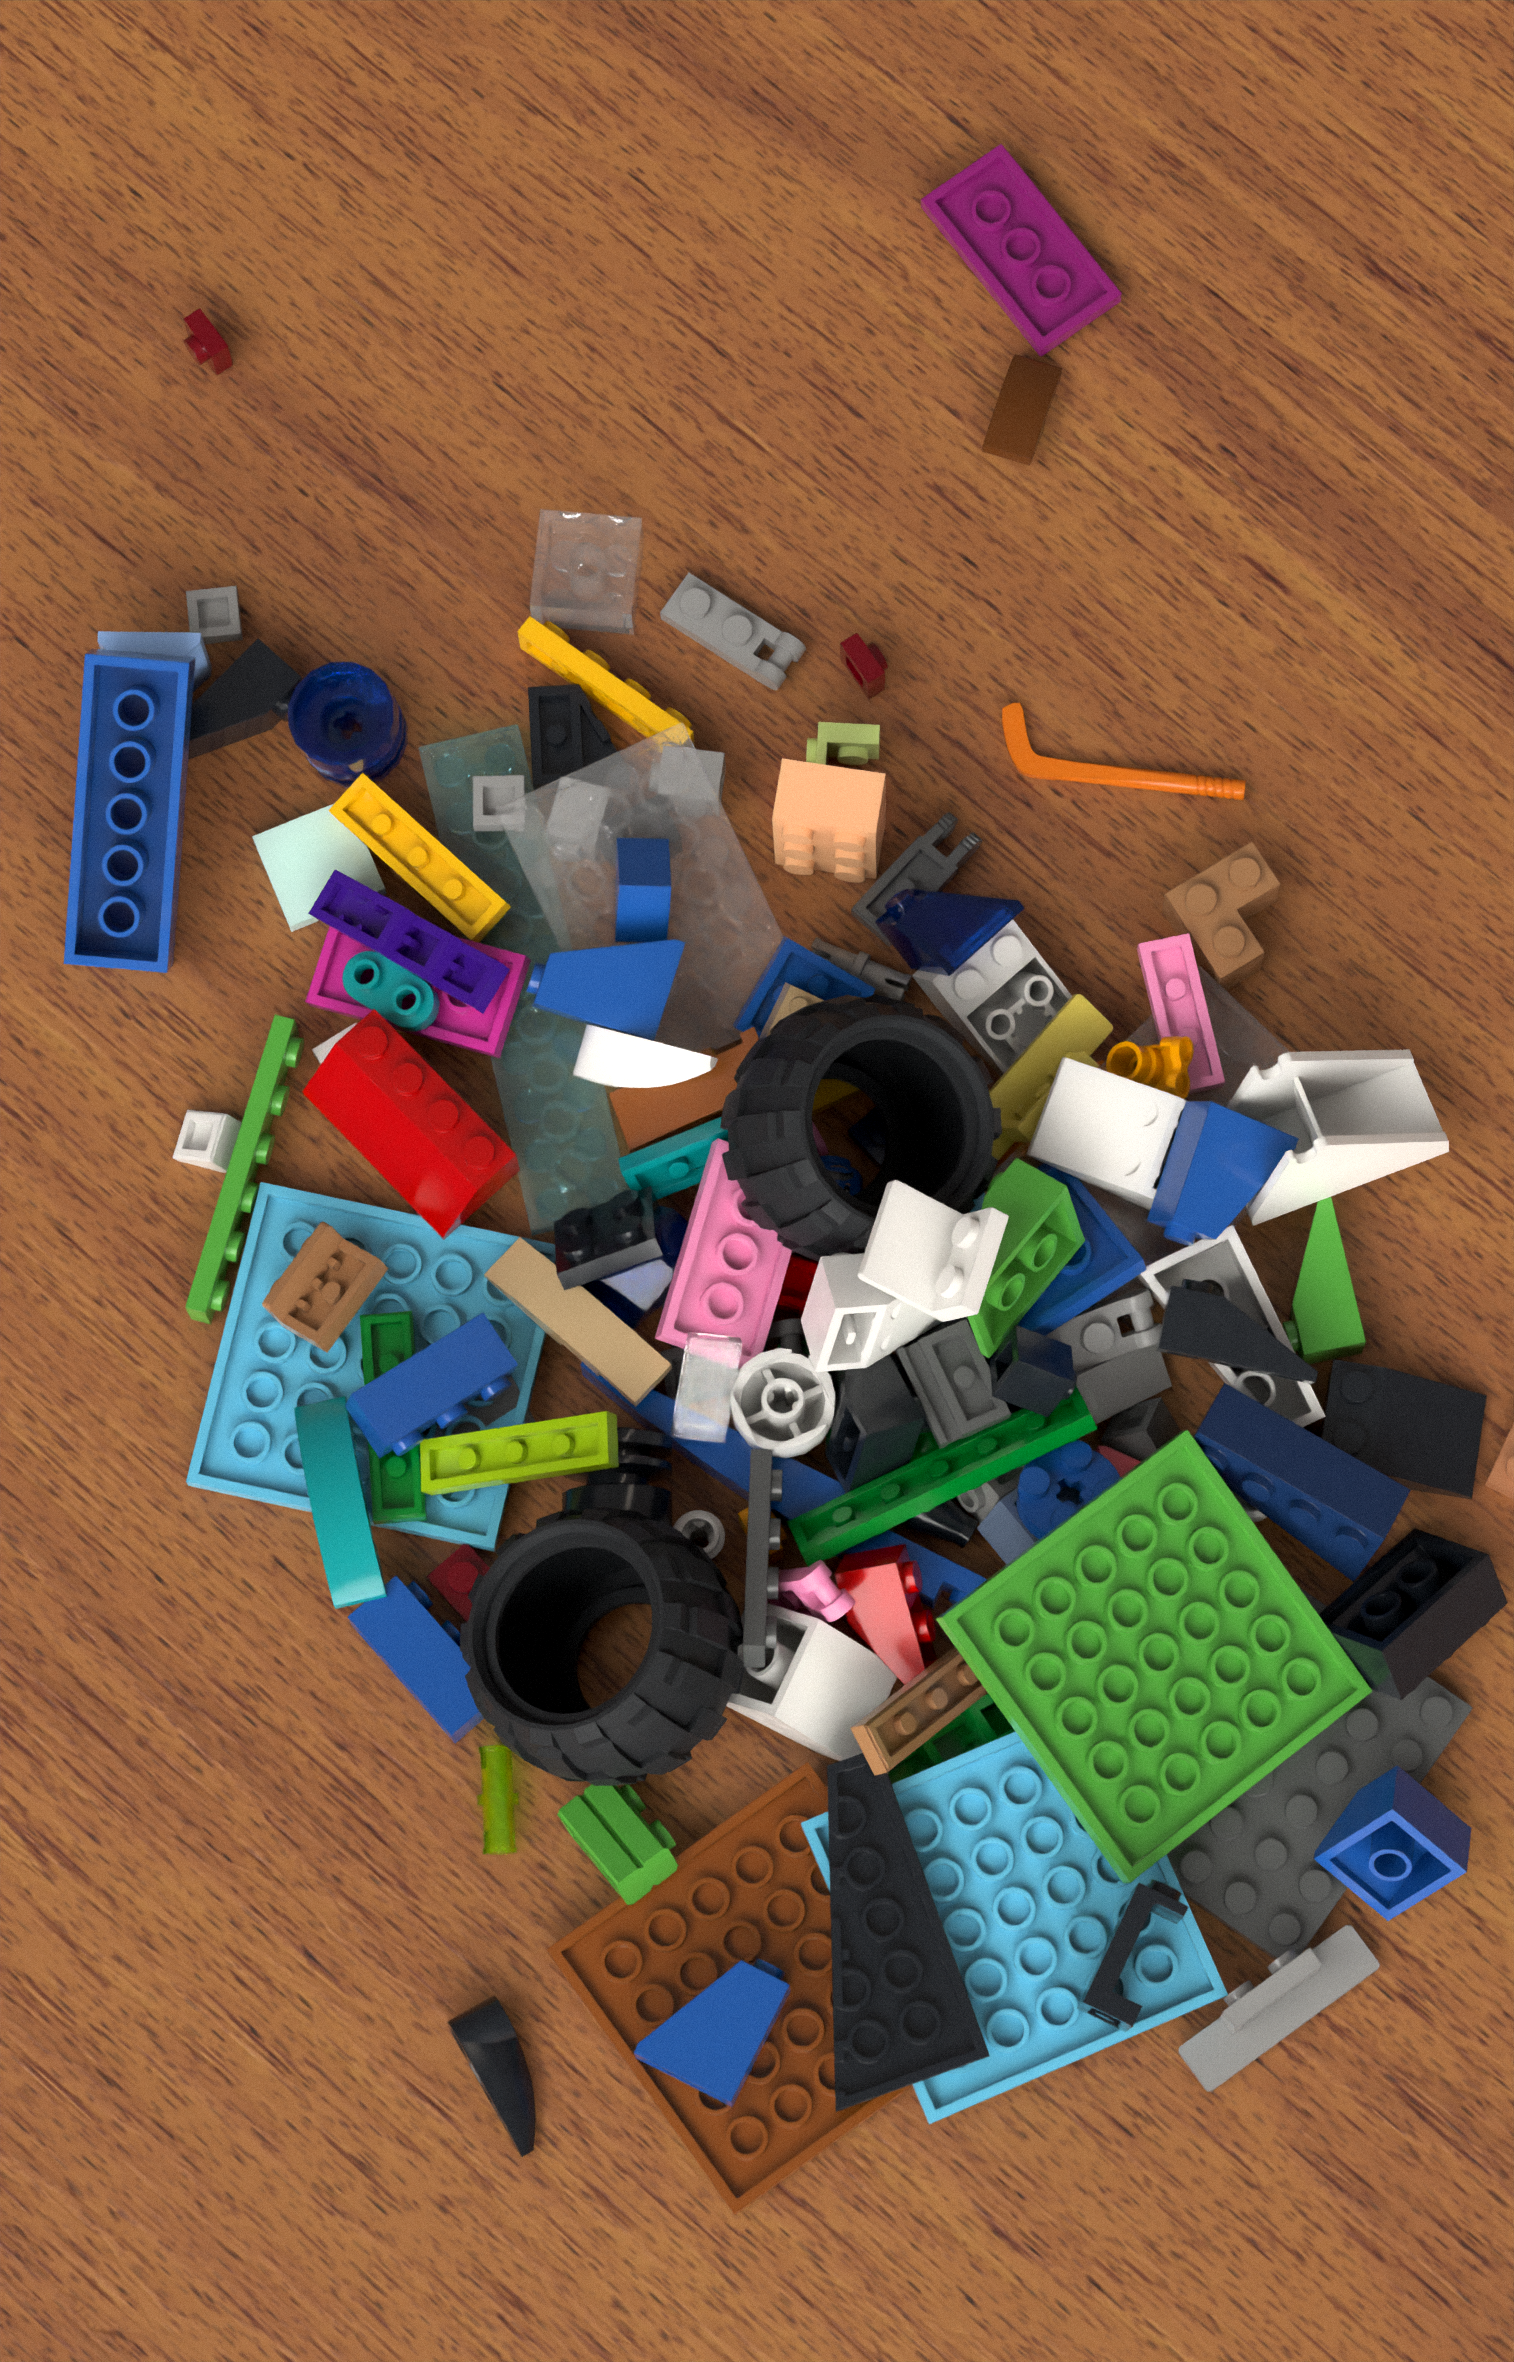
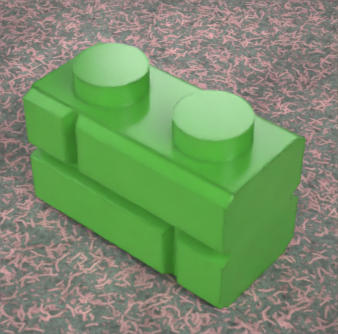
M591 1784L584 1790L583 1795H577L560 1808L557 1815L568 1833L627 1905H633L650 1892L653 1885H659L677 1871L679 1865L670 1852V1849L677 1844L658 1819L649 1825L640 1813L646 1809V1806L629 1784L623 1785L620 1789L617 1785L594 1786Z

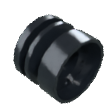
M617 1427L619 1467L563 1475L565 1478L586 1483V1485L572 1488L562 1493V1511L568 1509L585 1510V1508L595 1510L596 1506L639 1511L649 1518L664 1521L672 1526V1492L649 1485V1483L665 1480L672 1476V1463L663 1460L672 1455V1438L670 1436L648 1430Z

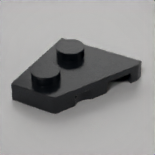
M579 684L528 687L534 791L558 789L561 777L602 787L632 785L629 767L627 764H624L611 742L610 735L602 722L596 717L591 708V703Z

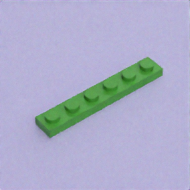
M274 1015L185 1306L192 1320L211 1324L215 1310L222 1312L225 1308L230 1291V1282L225 1281V1276L230 1261L237 1263L243 1250L245 1233L239 1230L245 1212L252 1214L254 1211L260 1187L259 1183L254 1182L260 1164H268L272 1155L275 1135L269 1134L274 1115L282 1116L288 1102L290 1088L284 1085L289 1067L297 1068L303 1052L304 1038L299 1037L295 1019Z

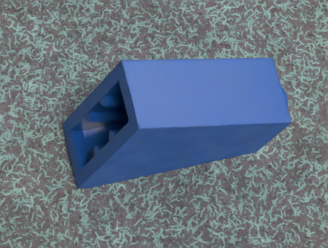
M673 939L550 953L545 965L535 962L526 992L535 994L532 1007L588 1025L654 1041L686 942Z
M1186 1101L1147 1221L1165 1228L1163 1233L1165 1238L1184 1245L1193 1246L1195 1239L1216 1240L1267 1182L1285 1152L1288 1150L1294 1151L1299 1138L1212 1101Z
M758 1958L753 1966L741 1960L640 2041L634 2051L636 2059L733 2107L791 1992L790 1984L782 1981L785 1972Z

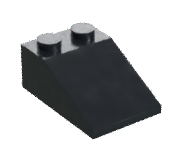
M1334 1359L1329 1373L1324 1406L1325 1417L1322 1419L1320 1438L1410 1490L1472 1499L1487 1395L1386 1367Z

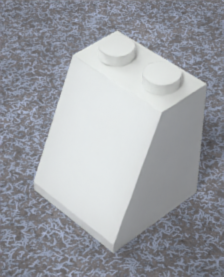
M768 1604L767 1616H777L776 1649H766L765 1668L744 1667L743 1644L738 1646V1657L742 1660L745 1670L739 1694L732 1693L726 1706L820 1755L842 1761L861 1754L862 1750L850 1728L888 1699L897 1676L875 1653L824 1621ZM743 1612L742 1617H741V1621H742V1626H743V1631H744V1612Z

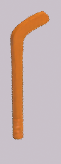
M1020 702L1011 703L1002 708L1003 732L1008 754L1013 765L1024 776L1036 779L1072 781L1189 795H1208L1209 797H1225L1226 799L1233 798L1234 800L1244 801L1246 780H1230L1229 778H1213L1212 776H1196L1194 774L1077 762L1039 756L1035 754L1029 743L1024 711Z

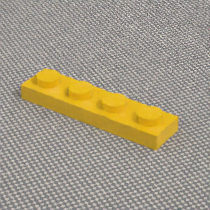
M529 616L517 631L522 650L570 684H579L587 696L662 749L664 745L695 748L694 734L690 729L692 724L684 715L671 707H668L665 711L650 701L651 695L643 686L629 678L623 682L609 672L610 666L603 658L591 650H586L584 653L577 650L568 643L570 641L568 635L552 622L545 621L542 625Z
M364 773L355 780L328 810L471 941L479 943L511 908L507 902Z

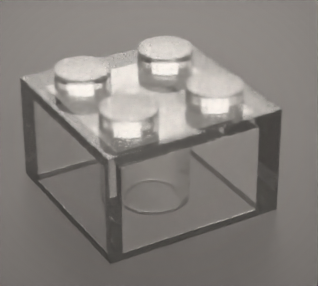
M540 509L529 605L531 617L542 625L545 621H549L564 629L634 635L644 547L642 518Z

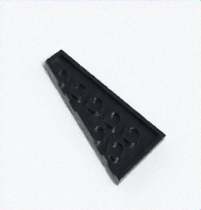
M863 1753L827 1766L835 2113L990 2056L888 1773L874 1776Z

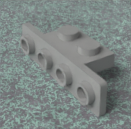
M1345 1925L1314 1949L1308 1948L1299 1956L1292 1948L1267 1967L1272 1975L1261 1984L1254 1987L1251 1981L1248 1980L1228 1994L1224 2001L1229 2007L1222 2012L1217 2020L1181 2045L1178 2053L1207 2092H1212L1377 1971L1380 1964L1351 1925Z

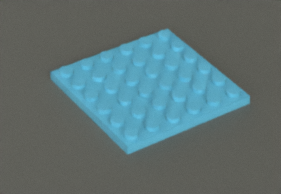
M261 1182L186 1479L188 1486L312 1512L300 1453L294 1408L346 1396L348 1401L353 1392L364 1386L360 1315L412 1311L414 1315L416 1353L476 1316L484 1313L518 1364L512 1374L520 1391L517 1406L486 1427L480 1419L465 1415L447 1427L445 1436L452 1435L455 1427L465 1422L477 1425L480 1431L525 1424L547 1333L484 1277V1274L519 1237L461 1224L443 1240L419 1215ZM321 1222L331 1225L343 1239L379 1258L389 1268L328 1353L285 1329L262 1306L272 1285L282 1276L299 1253L304 1241L312 1235ZM521 1237L556 1265L555 1244ZM473 1400L467 1405L483 1408L492 1404L493 1401ZM350 1415L357 1446L355 1451L370 1524L372 1526L460 1545L468 1544L470 1547L495 1552L511 1484L438 1495L426 1494V1521L374 1525L368 1440ZM437 1425L431 1426L426 1436L421 1432L424 1439L434 1438Z
M1016 1732L892 1784L990 2055L985 2059L912 2085L929 2125L1228 1995L1167 1854L1131 1883L1123 1884ZM825 1812L802 1822L801 1827L830 1892L828 1812ZM1153 1879L1181 1892L1182 1894L1178 1901L1187 1905L1188 1909L1184 1917L1177 1924L1149 1912L1112 1991L1142 2006L1133 2027L1124 2032L1077 2009L1132 1890L1138 1883L1147 1886Z

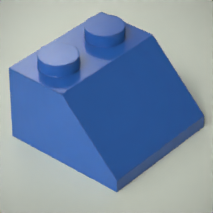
M1397 1765L1357 1791L1315 1850L1314 1860L1389 1921L1467 1872L1471 1827Z

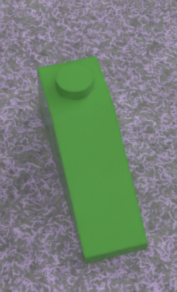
M1331 1197L1317 1202L1290 1309V1321L1282 1323L1294 1352H1297L1298 1356L1308 1364L1362 1354L1366 1343Z

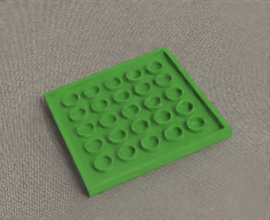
M1188 1430L1179 1432L936 1618L941 1628L1123 1884L1131 1883L1372 1692L1369 1685Z

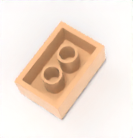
M782 758L772 815L775 864L783 865L785 871L798 875H811L814 873V870L834 873L835 878L852 883L863 882L865 878L876 879L886 824V774Z

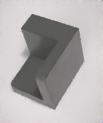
M1159 1397L1141 1401L1113 1415L1101 1441L1104 1446L1136 1460L1143 1461L1181 1432L1162 1398Z

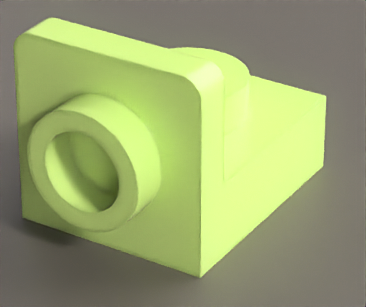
M818 722L817 738L807 739L806 762L828 765V757H837V760L843 764L862 765L868 763V759H879L880 725Z

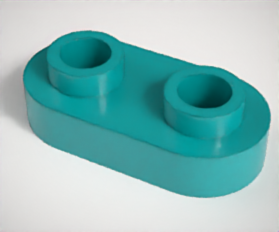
M373 951L358 953L346 964L342 976L346 992L370 1010L375 1009L383 1018L406 1031L416 1032L429 1027L436 1019L440 1008L438 994L432 986L421 978ZM367 969H373L374 977L372 981L368 984H361L360 978L362 973ZM409 994H415L416 1002L414 1006L403 1010V999Z

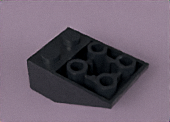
M888 1354L867 1368L829 1371L836 1394V1406L833 1424L826 1434L825 1455L843 1489L848 1493L910 1463L921 1427L925 1421V1414L919 1398L916 1395H911L902 1378L900 1364L893 1354Z

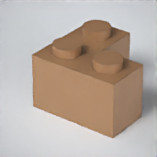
M1250 842L1164 895L1163 914L1177 935L1190 934L1196 963L1217 996L1262 968L1265 952L1244 921L1277 902L1280 882L1253 842Z

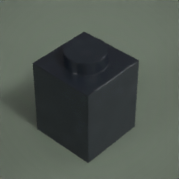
M1015 1325L990 1358L992 1397L1046 1417L1050 1416L1061 1400H1067L1071 1396L1077 1382V1372L1073 1368L1072 1346Z

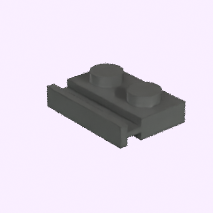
M966 1319L923 1337L912 1345L896 1349V1357L914 1395L922 1403L926 1421L940 1449L960 1438L964 1439L1010 1418L1011 1412L1006 1402L992 1397L990 1368L984 1355L980 1352L975 1336Z

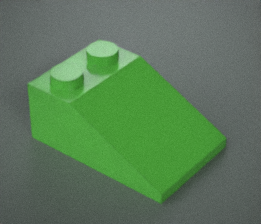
M1017 1157L1005 1172H1000L993 1178L988 1187L987 1194L984 1196L981 1208L982 1210L993 1207L1009 1216L979 1313L967 1316L980 1352L988 1358L993 1355L1015 1325L1020 1322L1085 1242L1067 1186Z

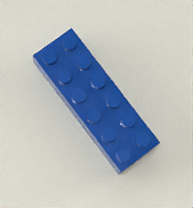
M93 648L85 653L64 964L167 973L174 964L195 657Z

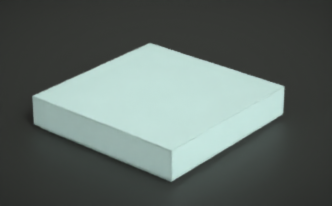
M334 804L252 836L291 932L319 921L308 913L334 870L347 875L382 895L387 894L368 846L328 811Z

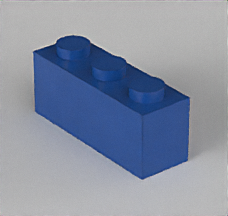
M481 1313L353 1392L345 1407L379 1459L392 1450L399 1457L419 1445L424 1440L420 1433L438 1423L440 1428L444 1429L465 1416L468 1411L464 1406L481 1396L485 1402H488L507 1390L512 1385L508 1378L511 1377L518 1364L485 1314Z
M394 1576L385 1584L387 1597L364 1602L348 1616L352 1627L450 1739L457 1743L484 1719L476 1707L465 1679V1675L471 1668L462 1658V1652L460 1651L461 1633L449 1620H446L441 1626L427 1611L434 1605L433 1602L414 1581L405 1586L397 1576Z

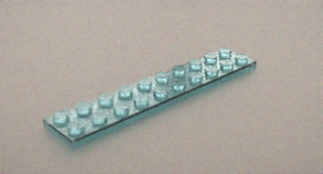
M515 724L418 748L441 844L511 906L479 943L522 954L531 960L500 1058L490 1057L512 1151L517 1155L520 1168L518 1177L533 1236L554 1231V1221L561 1219L569 1211L577 1208L589 1209L608 1202L615 1195L629 1190L620 1171L618 1158H621L604 1085L572 1075L586 1025L588 1024L532 1007L535 994L526 992L535 962L545 965L550 953L572 951L519 726ZM524 775L526 831L474 832L473 776ZM462 933L463 939L470 940L465 934Z

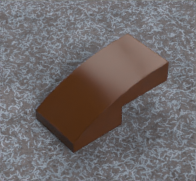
M1014 354L986 433L982 452L1031 465L1044 431L1046 416L1060 382L1062 368Z

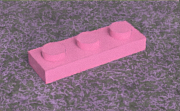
M1187 933L1138 944L1137 952L1159 1044L1165 1036H1187L1191 1039L1194 1054L1188 1066L1190 1078L1189 1094L1223 1087L1225 1079L1190 934Z

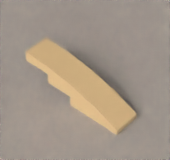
M521 1237L484 1274L486 1279L560 1346L563 1344L597 1376L601 1375L635 1407L672 1369V1365L581 1285L564 1291L556 1273V1265Z

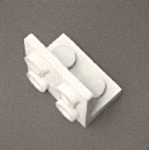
M898 1180L890 1181L886 1185L858 1271V1277L862 1281L942 1322L976 1315L979 1313L1009 1216L993 1207L961 1214Z

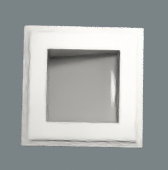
M187 1110L173 1159L226 1173L241 1122L224 1113Z

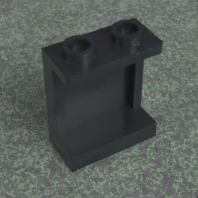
M1153 1879L1147 1886L1141 1883L1137 1884L1127 1900L1077 2009L1124 2032L1133 2027L1142 2006L1112 1991L1149 1912L1175 1924L1184 1917L1188 1906L1178 1901L1182 1894L1181 1892Z

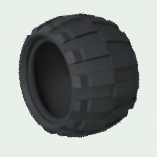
M845 995L803 1007L779 1020L770 1030L771 1034L768 1037L759 1039L749 1050L734 1076V1080L738 1083L736 1090H732L725 1098L720 1128L728 1130L729 1151L723 1153L722 1158L728 1180H737L746 1197L741 1203L742 1207L760 1228L777 1232V1241L783 1243L782 1246L818 1262L820 1257L831 1256L836 1253H865L886 1185L890 1181L898 1180L961 1214L970 1213L975 1207L973 1200L978 1199L986 1192L998 1162L991 1154L993 1141L1002 1134L1000 1108H993L987 1086L993 1080L982 1058L970 1056L962 1046L965 1036L940 1016L923 1015V1009L915 1007L913 1003L884 996L856 997ZM821 1079H837L858 1087L876 1105L884 1123L886 1151L880 1171L865 1189L855 1195H850L837 1184L826 1170L817 1151L813 1136L812 1110L814 1097Z
M596 1506L595 1510L587 1508L585 1510L568 1509L539 1518L536 1521V1528L527 1534L519 1533L517 1535L514 1533L495 1550L498 1558L485 1576L478 1574L468 1595L472 1608L468 1622L461 1624L460 1651L462 1652V1658L471 1668L465 1675V1679L476 1707L486 1722L495 1726L494 1732L506 1747L524 1761L566 1781H587L594 1786L636 1784L637 1781H645L648 1773L663 1775L671 1772L692 1759L690 1751L702 1740H713L727 1720L722 1714L731 1694H739L745 1668L743 1667L742 1660L738 1657V1646L743 1644L744 1631L739 1607L725 1588L728 1583L719 1568L701 1547L694 1544L680 1531L664 1521L654 1520L639 1511ZM640 1603L651 1605L652 1632L648 1649L640 1667L628 1684L614 1697L597 1707L591 1708L581 1692L577 1675L580 1650L586 1636L600 1619L617 1608Z

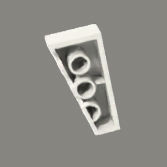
M1233 1225L1227 1227L1216 1240L1202 1239L1194 1243L1193 1246H1187L1146 1266L1147 1270L1136 1276L1149 1289L1151 1295L1163 1309H1165L1169 1288L1171 1286L1181 1287L1183 1279L1214 1285L1213 1295L1225 1297L1294 1352ZM1208 1362L1227 1385L1301 1427L1325 1417L1310 1384Z

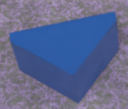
M616 838L614 942L646 943L667 940L672 887L669 839Z

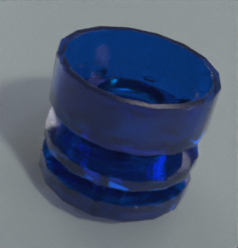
M354 662L328 663L312 670L296 686L288 704V726L294 741L310 765L325 780L343 787H350L364 773L375 783L384 779L400 763L408 744V724L399 703L392 695L387 684L372 669ZM355 723H358L362 731L353 732L351 738L347 739L343 731H352Z

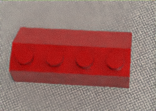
M375 1009L335 1043L302 1091L303 1095L443 1240L520 1171L517 1155Z

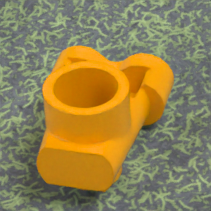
M1165 1036L1161 1039L1160 1044L1144 1046L1129 1041L1120 1042L1110 1050L1106 1060V1069L1109 1073L1184 1099L1190 1091L1188 1066L1194 1054L1193 1043L1187 1036Z

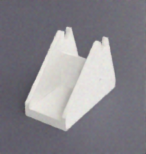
M1410 1049L1287 1052L1280 1055L1278 1063L1269 1069L1259 1070L1258 1066L1251 1067L1226 1107L1299 1138L1294 1151L1288 1150L1285 1152L1267 1182L1245 1206L1253 1226L1449 1152V1140L1446 1133L1442 1130L1414 1064Z

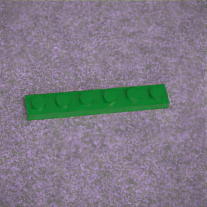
M1075 1385L1071 1396L1067 1400H1061L1049 1417L1023 1408L1012 1413L1010 1418L964 1439L960 1438L942 1449L939 1448L789 1520L787 1523L809 1567L818 1560L830 1559L840 1552L873 1536H878L921 1513L928 1512L969 1490L976 1489L1002 1474L1024 1466L1052 1450L1072 1443L1098 1428Z

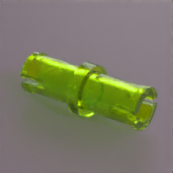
M505 1745L479 1747L482 1794L476 1795L477 1806L482 1807L484 1855L517 1853L514 1806L519 1805V1793H514L513 1751Z

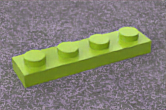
M603 1411L424 1439L420 1443L421 1492L429 1495H438L619 1467L617 1415Z

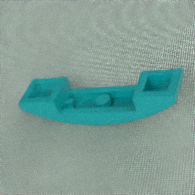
M346 1396L294 1408L309 1501L335 1609L387 1597L378 1549L373 1539L355 1448L357 1446L351 1417L345 1407L347 1403Z

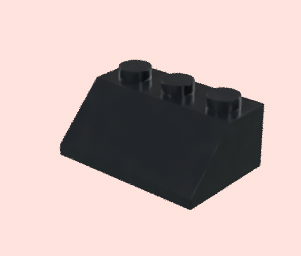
M1414 1528L1327 1606L1319 1616L1369 1687L1402 1700L1414 1691L1445 1660L1449 1659L1472 1635L1485 1626L1508 1602L1489 1554Z

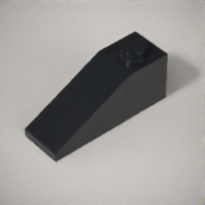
M258 638L192 704L188 760L272 730L281 720L287 722L292 719L305 702L303 697L307 692L303 678Z
M1183 1279L1181 1287L1171 1286L1169 1288L1156 1351L1307 1384H1314L1316 1382L1318 1371L1225 1297L1213 1295L1214 1285Z

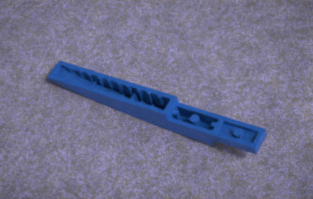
M583 1362L581 1363L583 1377L649 1431L670 1436L674 1450L749 1502L751 1449L754 1448L747 1444L738 1431L653 1389L635 1407L601 1375L597 1376ZM772 1457V1469L783 1470L782 1502L771 1501V1511L776 1518H781V1523L788 1528L790 1527L787 1521L846 1494L840 1482L792 1458ZM890 1530L878 1536H873L836 1555L838 1558L843 1559L844 1555L906 1544L910 1561L916 1560L921 1571L922 1591L919 1592L921 1603L933 1609L943 1590L951 1594L948 1601L954 1605L987 1580Z

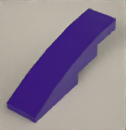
M337 870L333 871L308 913L484 1014L510 970L501 962L417 916L406 907Z

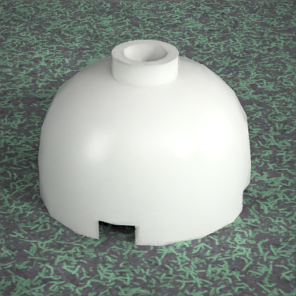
M784 1348L761 1352L743 1364L737 1374L738 1378L733 1384L729 1402L735 1428L747 1444L754 1449L772 1450V1457L790 1458L806 1454L820 1444L831 1428L835 1414L836 1394L829 1373L827 1371L815 1372L811 1356L807 1358L801 1354L792 1353V1349Z

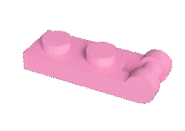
M818 1560L805 1568L779 1570L778 1599H768L771 1605L812 1616L824 1622H833L839 1619L853 1607L856 1601L845 1588L841 1590L837 1588L829 1578L832 1572L822 1560Z

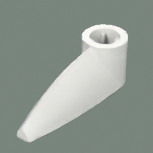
M586 1025L572 1075L615 1088L661 1087L683 1082L711 1071L718 1059L648 1039Z

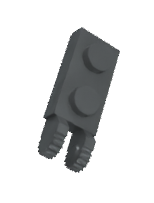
M950 812L943 815L923 837L919 835L851 909V915L889 947L893 945L956 877L958 869L973 856L983 841L973 832L963 838L947 858L936 848L951 835L958 823V819Z

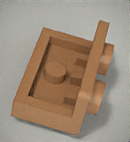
M321 1222L312 1235L304 1241L299 1253L282 1276L272 1285L262 1306L285 1329L328 1353L389 1268L379 1258L343 1239L331 1225Z

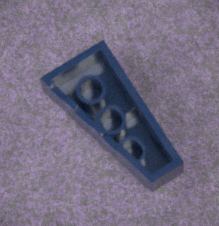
M1226 1383L1223 1384L1193 1435L1194 1440L1230 1490L1353 1582L1385 1540L1411 1491L1402 1484Z

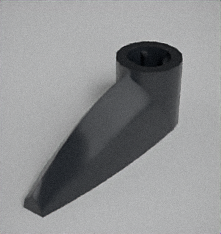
M493 1995L447 2021V2024L520 2156L523 2157L534 2150L536 2121L534 2091L517 2034L500 2002Z

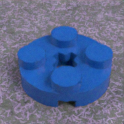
M1076 1440L1032 1460L1024 1466L1017 1485L1016 1503L1018 1515L1029 1532L1036 1538L1041 1539L1117 1481L1120 1475L1108 1459L1100 1453L1093 1451L1086 1442ZM1070 1487L1077 1489L1080 1492L1079 1500L1081 1503L1075 1505L1071 1500L1063 1503L1060 1502L1058 1497L1061 1494V1488Z

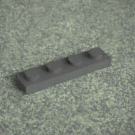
M751 1449L743 1660L744 1667L765 1668L766 1649H776L777 1616H767L768 1599H778L779 1567H769L770 1550H780L781 1518H771V1501L782 1502L783 1470L772 1469V1450Z

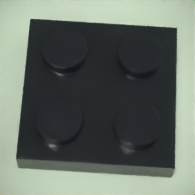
M651 1186L638 1191L626 1190L620 1192L608 1202L589 1209L577 1208L571 1210L561 1219L554 1221L556 1273L564 1291L663 1255L659 1203Z

